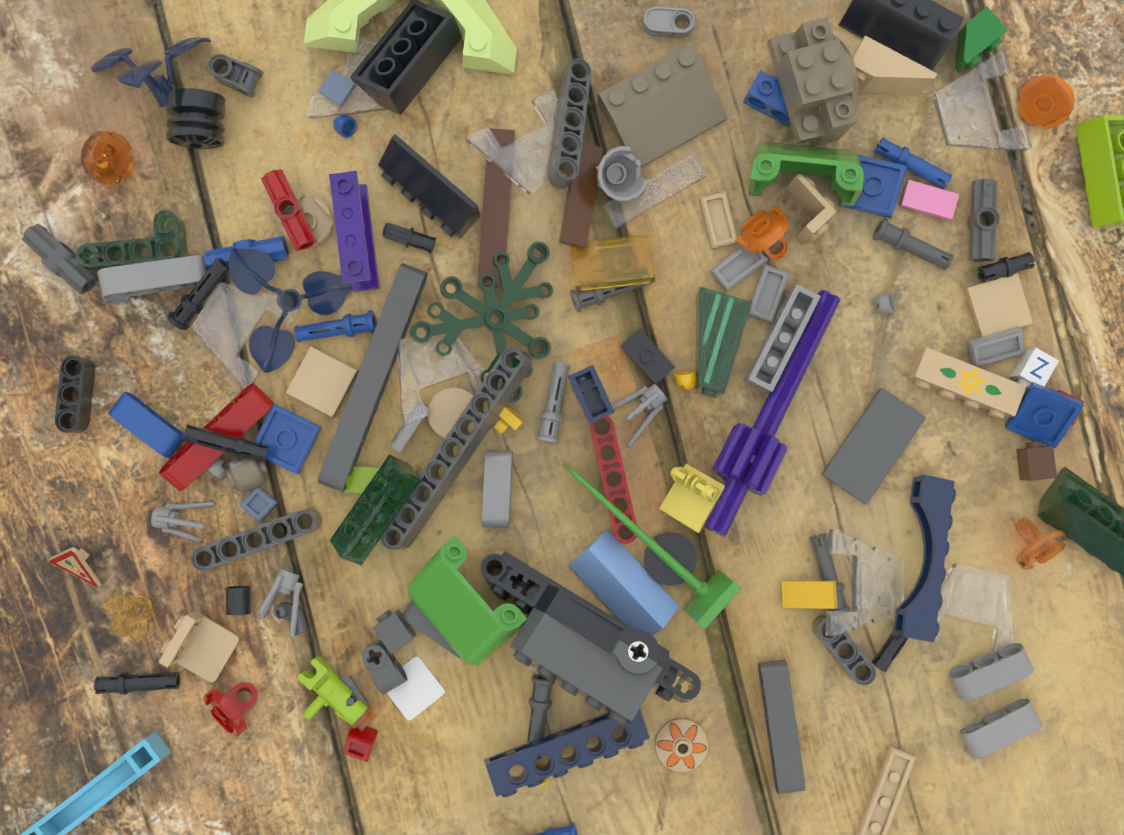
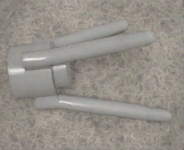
M655 384L649 388L644 386L638 392L612 404L613 409H616L641 397L639 399L641 404L626 416V420H631L643 409L647 411L653 409L626 444L628 448L638 439L655 415L663 409L661 404L667 400L664 393Z
M215 502L166 503L165 507L157 506L152 513L151 524L155 528H162V532L172 533L188 540L202 543V538L176 529V527L180 525L204 529L205 525L181 520L179 512L175 511L211 507L215 505Z
M279 569L274 584L259 609V619L264 618L278 592L290 595L291 590H293L290 638H294L299 596L303 584L298 582L299 575Z

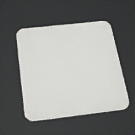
M415 656L402 666L408 681L387 693L407 720L415 718L445 693L444 688L418 656Z

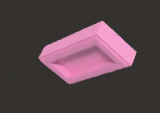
M908 180L906 181L899 207L950 221L953 219L959 194Z

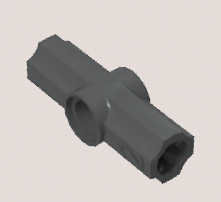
M981 179L972 182L971 215L967 220V227L970 230L969 260L974 262L995 260L996 227L999 224L1000 215L997 211V181L993 179ZM980 215L986 218L987 226L980 223Z
M37 223L23 233L22 240L42 258L41 262L55 275L62 277L79 294L83 295L96 285L98 278L78 260L79 256L67 245L54 238L45 227Z

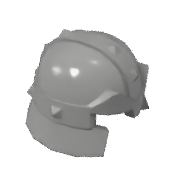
M619 146L611 149L609 152L607 151L596 167L598 187H601L609 197L619 201L637 198L645 190L649 181L640 176L641 163L630 154L631 147Z

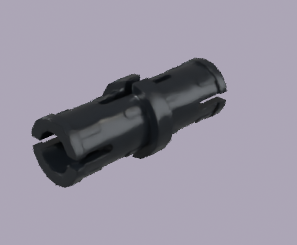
M1030 252L1012 258L1003 257L992 264L979 266L977 271L982 272L977 273L978 278L982 283L999 277L1008 278L1019 271L1034 268L1035 264L1033 262H1035V259Z

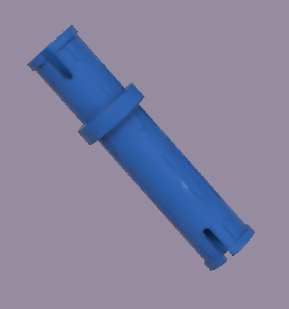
M884 137L880 139V144H877L875 147V153L894 163L907 166V170L937 185L941 189H945L947 186L945 183H949L952 178V174L910 153L909 148L905 146L901 148Z

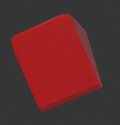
M355 722L347 735L343 754L368 762L378 730Z

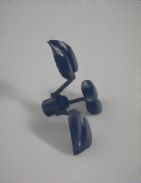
M207 37L187 38L168 48L164 52L166 55L165 64L168 78H165L163 74L152 77L150 74L162 64L160 60H152L136 66L128 57L133 52L130 48H122L110 52L95 62L90 69L95 73L96 71L107 69L119 61L128 63L131 68L116 77L117 80L125 85L140 88L144 82L150 92H152L159 107L167 106L168 92L174 89L172 84L176 82L172 75L171 60L199 43L211 42V40Z
M234 248L230 252L228 265L234 285L240 291L249 295H255L261 290L262 286L278 295L277 305L283 310L274 329L270 326L258 327L249 338L250 353L264 373L281 367L293 352V335L289 331L279 330L288 312L298 309L302 300L308 298V307L313 312L319 315L332 314L342 306L352 289L350 283H342L341 276L330 272L317 271L309 274L302 282L306 294L300 295L295 289L282 291L267 283L275 275V265L269 255L256 249Z

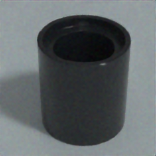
M251 586L226 587V615L250 614Z

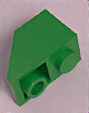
M988 6L968 21L958 32L955 61L957 72L961 71L965 66L971 69L982 59L980 56L982 52L987 49L990 53L1003 42L1000 37L1008 30Z

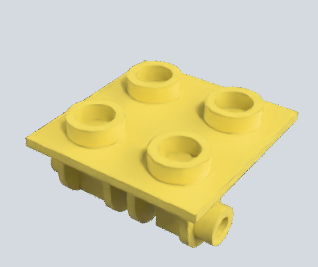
M685 464L684 467H674L671 470V476L675 482L659 509L700 533L716 506L725 485L688 464Z

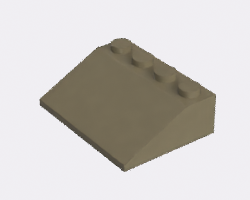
M692 42L598 94V105L620 144L631 147L630 154L640 161V167L647 165L727 120L706 67Z

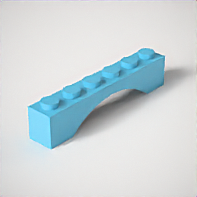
M156 731L21 835H66L172 751Z

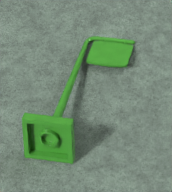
M566 462L562 464L574 478L694 590L695 596L683 609L705 630L741 588L719 569L707 582L699 581Z

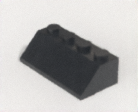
M411 0L350 76L351 80L380 106L398 115H402L461 40L462 35L453 15L420 1Z
M852 0L838 26L862 39L867 36L933 71L955 37L964 17L932 0Z
M394 134L378 164L383 172L380 176L391 186L396 183L402 189L400 192L402 196L410 203L418 202L422 206L420 211L430 220L436 218L442 223L440 228L451 238L456 235L461 239L481 216L477 204Z

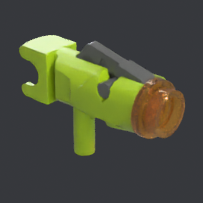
M316 656L311 661V664L316 669V675H312L309 671H304L297 676L302 684L318 694V697L302 713L303 716L311 720L323 706L327 707L329 705L335 710V715L352 725L353 729L358 728L362 732L376 716L372 712L373 708L369 705L351 676L340 678L323 657Z

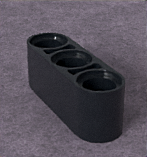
M68 356L62 361L60 366L55 425L58 430L64 433H82L88 428L90 423L95 366L87 358ZM80 362L81 372L76 375L75 366ZM77 389L79 395L76 401H73L72 392ZM72 415L76 418V423L73 427L69 425V419Z

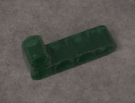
M169 210L159 211L153 218L154 237L86 243L78 247L75 254L76 261L85 268L98 271L108 267L187 257L185 223L182 218ZM170 219H173L174 223L172 228L166 230V222ZM171 245H175V253L172 256H168V248ZM149 247L148 256L142 259L141 252L144 248ZM122 250L123 255L121 259L116 261V253Z

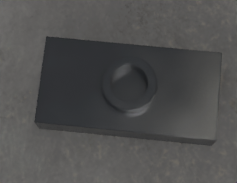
M640 328L620 345L622 350L655 385L675 368Z

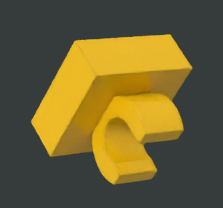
M506 404L499 415L501 419L493 428L500 434L504 433L509 426L517 430L525 422V419Z

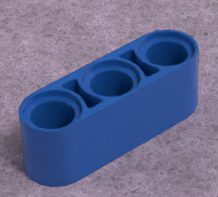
M124 391L108 412L118 423L166 458L170 459L183 443V432L129 392Z

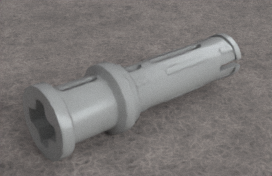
M553 363L545 411H542L539 418L542 419L539 435H536L535 440L558 444L559 442L557 439L559 423L563 421L560 411L568 369L570 367L567 364Z

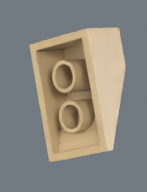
M867 36L863 38L851 55L858 75L860 94L919 95L937 76V73Z

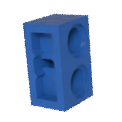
M760 70L743 103L789 127L791 122L778 79Z

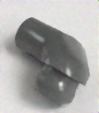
M281 602L276 605L273 610L275 617L291 622L292 604ZM298 607L295 635L308 632L306 620L300 607Z

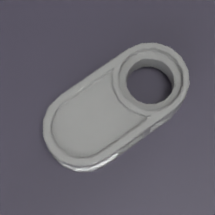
M655 6L649 8L643 18V28L648 34L654 36L686 37L690 35L695 24L693 13L684 8ZM679 17H685L689 21V26L686 29H679L675 25V20Z

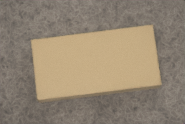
M726 191L700 197L699 201L711 249L737 244V235Z

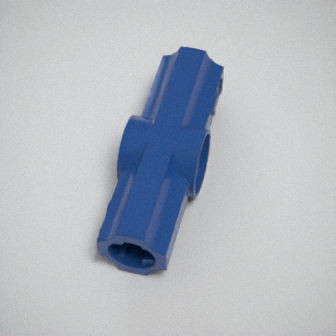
M279 236L259 241L253 239L237 241L233 243V246L205 251L204 256L205 265L209 269L216 258H221L229 264L230 252L234 248L260 250L269 255L273 262L288 260L289 250L285 237Z

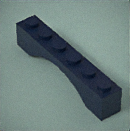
M928 475L913 477L910 505L917 516L922 531L924 543L923 562L920 575L913 590L905 601L896 608L892 636L924 642H935V637L939 633L937 619L938 611L943 602L941 587L946 577L944 562L949 552L948 530H950L953 522L952 515H950L951 506L956 497L955 481Z

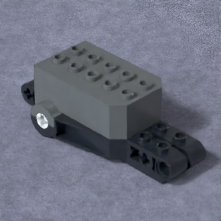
M506 551L502 555L490 554L482 560L481 572L488 585L491 586L492 593L504 601L508 598L513 600V604L521 612L529 615L510 646L514 652L513 656L515 659L527 667L530 664L538 668L536 670L538 674L551 682L555 678L561 682V688L573 696L579 693L586 698L584 700L585 703L597 711L603 708L610 713L609 718L621 726L624 723L628 725L632 723L652 686L657 689L655 694L668 702L674 699L680 703H687L700 692L701 681L693 671L669 658V650L659 645L650 633L643 630H634ZM494 569H502L500 574L496 576L491 575ZM522 583H524V586H525L526 590L528 591L527 597H526L525 591H524V589H523L522 587L518 586V587L515 589V585H516V584H517V585H521ZM636 655L640 656L637 660L633 659ZM676 677H680L676 686H671L675 682ZM684 681L689 683V690L685 693L681 691V684Z

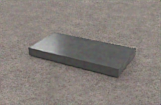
M880 388L821 475L867 505L926 417L884 388Z

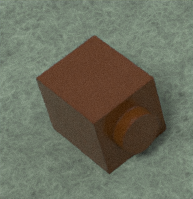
M1042 441L1025 443L1026 448L1016 449L1020 480L1033 481L1057 478L1053 446H1043Z

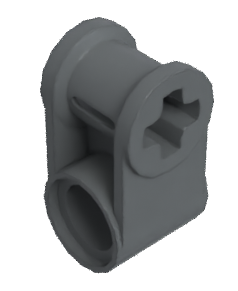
M215 54L208 62V69L217 82L245 96L254 98V88L259 77H263V71L251 64L240 62L224 54ZM228 66L227 72L218 74L220 67Z
M381 640L372 641L362 654V660L381 694L385 695L408 681L403 667L396 660L395 656L390 654ZM380 651L382 655L380 658L377 656L372 657V652L377 653Z

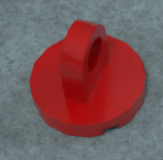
M243 682L235 685L226 694L212 688L204 695L203 699L205 705L211 704L213 707L210 712L218 724L225 731L233 733L235 737H238L247 729L243 716L255 706L258 692L254 685ZM241 691H247L251 694L252 698L250 701L242 703L237 700L236 695Z

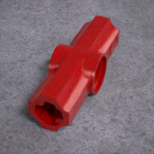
M272 170L266 173L261 178L262 183L295 251L306 250L312 247L317 240L283 170ZM289 205H294L293 213L285 216V208Z

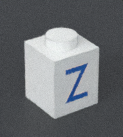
M1036 347L1027 349L1022 354L1010 377L1016 380L1017 383L1027 386L1025 390L1028 389L1032 382L1045 387L1059 360Z

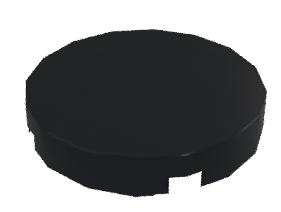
M671 532L659 534L653 538L657 544L693 574L696 569L697 555L695 547L687 538L678 533ZM648 546L646 547L644 564L647 572L655 581L662 585L670 586L685 582Z

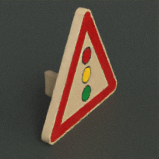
M71 547L50 557L48 560L51 564L96 588H100L102 585L85 560L89 557V554L82 548L77 550Z

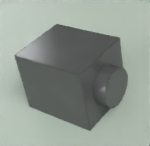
M389 609L376 618L379 623L373 627L391 655L416 637L412 627L402 618V613L399 609L394 613Z

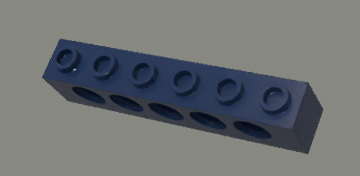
M639 709L630 725L624 723L622 726L624 728L623 735L617 739L612 738V731L621 725L609 718L610 713H606L484 759L496 797L500 795L502 797H509L517 793L518 788L526 785L528 788L538 786L543 782L542 779L552 775L553 778L564 776L568 773V769L576 766L579 768L588 767L594 763V759L602 756L605 759L614 757L619 754L618 750L623 748L634 749L644 744L643 741L650 739L641 710ZM591 736H598L599 742L597 746L588 748L587 740ZM565 746H573L574 752L570 757L565 758L561 756V751ZM539 756H548L549 761L545 766L538 767L535 765L536 759ZM514 765L523 766L521 775L513 777L509 774L510 769Z

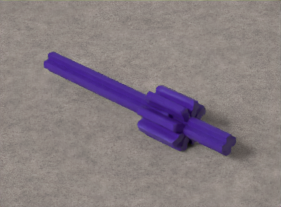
M821 290L818 292V295L821 297L773 392L768 394L753 427L751 428L742 423L734 425L716 460L713 472L721 476V479L726 482L717 504L704 527L720 536L726 537L748 490L760 496L767 494L788 450L787 446L780 443V440L774 436L840 302V298L836 295H831L829 291Z

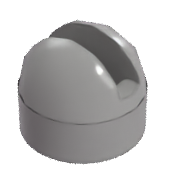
M890 292L879 294L874 298L873 304L879 303V307L875 308L877 313H894V301Z
M223 458L216 459L207 468L208 471L220 480L227 476L225 470L229 469L228 462L223 463Z

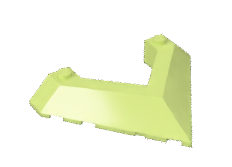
M327 0L307 18L304 46L357 53L360 28L369 23L368 20L379 12H384L398 2V0ZM432 0L437 9L453 15L462 35L461 39L464 41L462 68L514 75L517 47L486 0Z

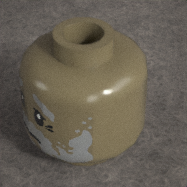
M243 456L231 460L228 463L229 469L225 470L232 489L237 488L242 493L263 485V475L268 473L264 462Z

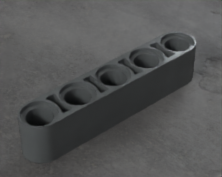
M579 58L570 62L560 79L548 170V180L557 189L566 188L578 175L591 67L585 60ZM566 121L571 122L573 127L569 126ZM563 145L567 146L570 149V152L566 151ZM559 169L565 171L567 177L563 176L560 173Z
M311 508L299 510L204 545L194 550L191 556V563L197 570L206 571L317 530L321 526V515L317 510ZM304 514H309L313 519L310 528H306L302 524ZM280 523L287 527L288 532L285 537H281L277 533V526ZM255 532L259 533L262 537V544L260 546H256L252 542V536ZM229 542H233L237 546L235 555H231L227 550ZM205 551L209 552L212 557L209 565L202 558Z
M784 659L758 663L777 794L805 791V780L787 662Z

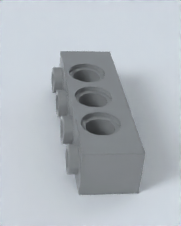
M798 284L790 289L743 382L766 394L773 392L821 297L820 295Z

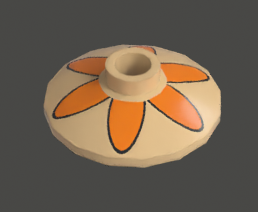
M679 718L671 720L661 727L656 736L655 748L657 756L664 766L672 771L687 772L694 770L702 764L707 755L708 741L700 725L692 720ZM682 743L688 746L684 752L678 750V746Z

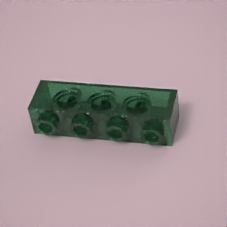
M390 454L330 539L340 558L362 566L422 480L409 463Z

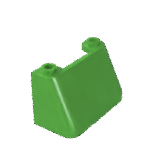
M771 142L762 143L755 149L748 195L761 196L763 190L768 185H776L779 172L831 178L829 191H835L839 194L841 205L854 206L862 192L864 172L858 155L853 151Z
M453 536L444 543L412 579L408 587V595L461 659L467 664L474 666L484 662L505 644L525 623L527 618L519 608L510 603L502 604L494 611L487 605L457 570L466 561L467 550L456 536Z

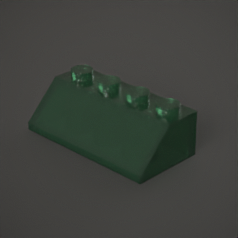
M1062 468L1057 478L1054 479L1040 499L1037 516L1045 524L1051 525L1061 532L1065 538L1081 546L1089 555L1095 556L1105 563L1109 569L1116 571L1124 577V508L1068 468Z

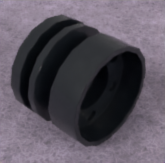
M180 88L169 91L167 95V112L174 117L167 120L169 130L166 133V140L177 146L192 149H214L224 146L225 137L222 134L225 131V126L217 121L225 117L226 99L218 93L203 89Z

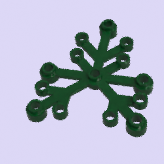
M535 242L529 246L527 250L528 259L513 282L508 266L510 262L509 255L505 252H498L493 257V265L498 268L503 297L499 303H497L494 289L496 281L494 276L489 273L483 274L478 281L479 287L484 290L486 305L462 290L463 286L458 278L453 276L445 278L440 284L442 296L447 299L456 298L481 316L460 320L446 311L441 303L434 302L429 305L427 313L430 318L440 319L444 323L430 325L426 321H419L411 328L410 334L412 339L422 344L428 342L432 336L446 334L443 340H440L435 345L436 353L440 356H446L451 353L452 345L462 330L484 326L487 330L492 331L497 355L488 369L481 372L479 376L481 383L484 381V374L490 372L501 354L507 349L504 332L528 347V352L533 358L541 359L546 357L551 350V345L547 339L543 337L534 339L509 322L524 318L526 320H533L538 317L539 308L535 304H528L523 308L507 310L513 301L535 297L546 299L552 295L553 287L548 282H542L535 287L521 289L536 265L548 259L550 254L548 246L543 242ZM533 250H539L541 252V257L535 258L533 256ZM498 256L505 258L504 265H500L497 262ZM483 278H489L491 280V286H484L482 282ZM447 284H452L455 287L454 293L446 291ZM541 286L548 288L549 292L547 295L541 293ZM433 306L440 308L439 315L432 314L431 308ZM528 307L534 309L535 314L533 317L527 315L526 310ZM492 314H496L499 317L497 324L491 322L490 316ZM418 328H423L426 331L425 337L420 338L417 336L416 331ZM441 343L447 344L448 351L446 353H442L439 350ZM535 344L542 346L541 353L534 351ZM516 357L512 361V365L515 368L520 363V360ZM531 366L529 372L527 373V375L525 376V378H528V377L531 376V374H532V372H533L532 366ZM502 377L503 385L501 386L500 390H501V389L504 387V385H505V379H504V377ZM520 385L508 403L517 402L521 398L522 388Z

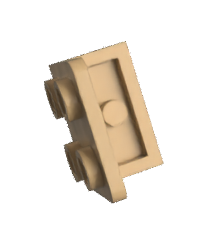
M798 174L787 187V191L813 218L796 236L803 245L808 239L814 242L830 226L827 221L837 211L834 209L833 202L827 196H822L815 189V183L808 176Z
M194 611L179 618L174 626V629L177 630L176 633L161 648L160 653L163 655L159 663L167 668L178 663L208 682H215L238 645L240 637L200 612Z

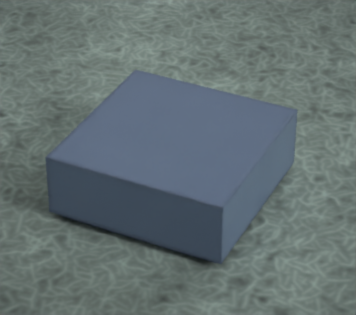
M332 69L318 92L342 108L356 88V85Z
M259 486L254 488L239 506L261 523L279 502Z

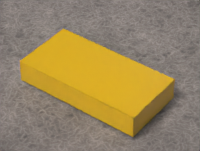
M781 581L783 608H837L836 581Z

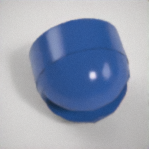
M345 114L339 115L333 122L334 130L344 138L352 136L357 127L356 120Z

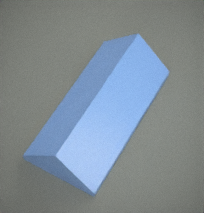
M608 529L569 564L575 573L620 621L634 630H643L654 635L664 628L680 607Z

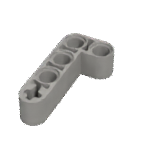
M195 255L108 267L98 270L97 273L104 303L118 304L129 301L130 296L195 287L208 269L205 265L204 256Z

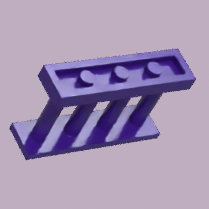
M357 171L329 174L342 283H351L353 292L380 289L367 185H359Z

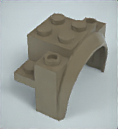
M828 17L802 23L796 32L772 37L767 42L796 142L800 144L810 141L811 147L838 141L858 122L856 112L859 103V82L856 67L845 44L832 33ZM820 106H821V117H820L819 110H818V108H819Z

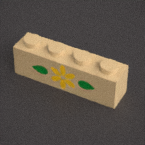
M928 347L918 349L907 379L915 381L914 386L924 390L935 389L939 391L938 395L943 398L963 400L964 406L975 410L983 408L989 411V416L1004 420V417L1016 415L1027 387Z

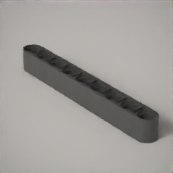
M404 263L400 265L318 477L319 484L341 492L346 490L347 486H345L348 475H352L424 289L428 272Z
M510 347L501 354L382 531L381 542L385 548L399 550L409 548L529 372L532 366V359L528 353L515 347ZM520 355V363L514 368L512 361L515 356ZM504 377L505 385L499 390L497 383ZM489 400V410L484 412L483 403ZM473 422L475 430L472 434H469L468 426ZM456 444H458L460 447V452L455 457L453 454V448ZM441 466H443L445 470V474L442 478H440L438 475V471ZM426 488H428L430 492V496L427 501L424 498V491ZM411 510H413L415 513V519L413 522H411L409 518ZM397 531L400 534V541L398 544L395 541V534Z

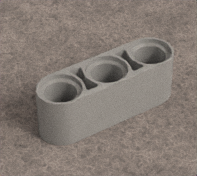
M486 450L482 527L509 528L512 451Z
M1011 643L956 666L949 672V677L959 698L964 701H970L1028 677L1033 673L1034 668L1024 646L1021 643Z
M1026 698L1017 700L965 726L960 730V734L972 758L979 759L1039 730L1043 724L1030 699Z

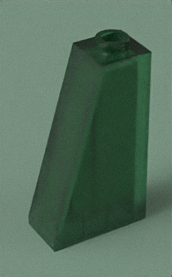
M700 287L696 294V388L701 389L702 395L716 398L717 394L723 395L725 393L752 302L704 287Z

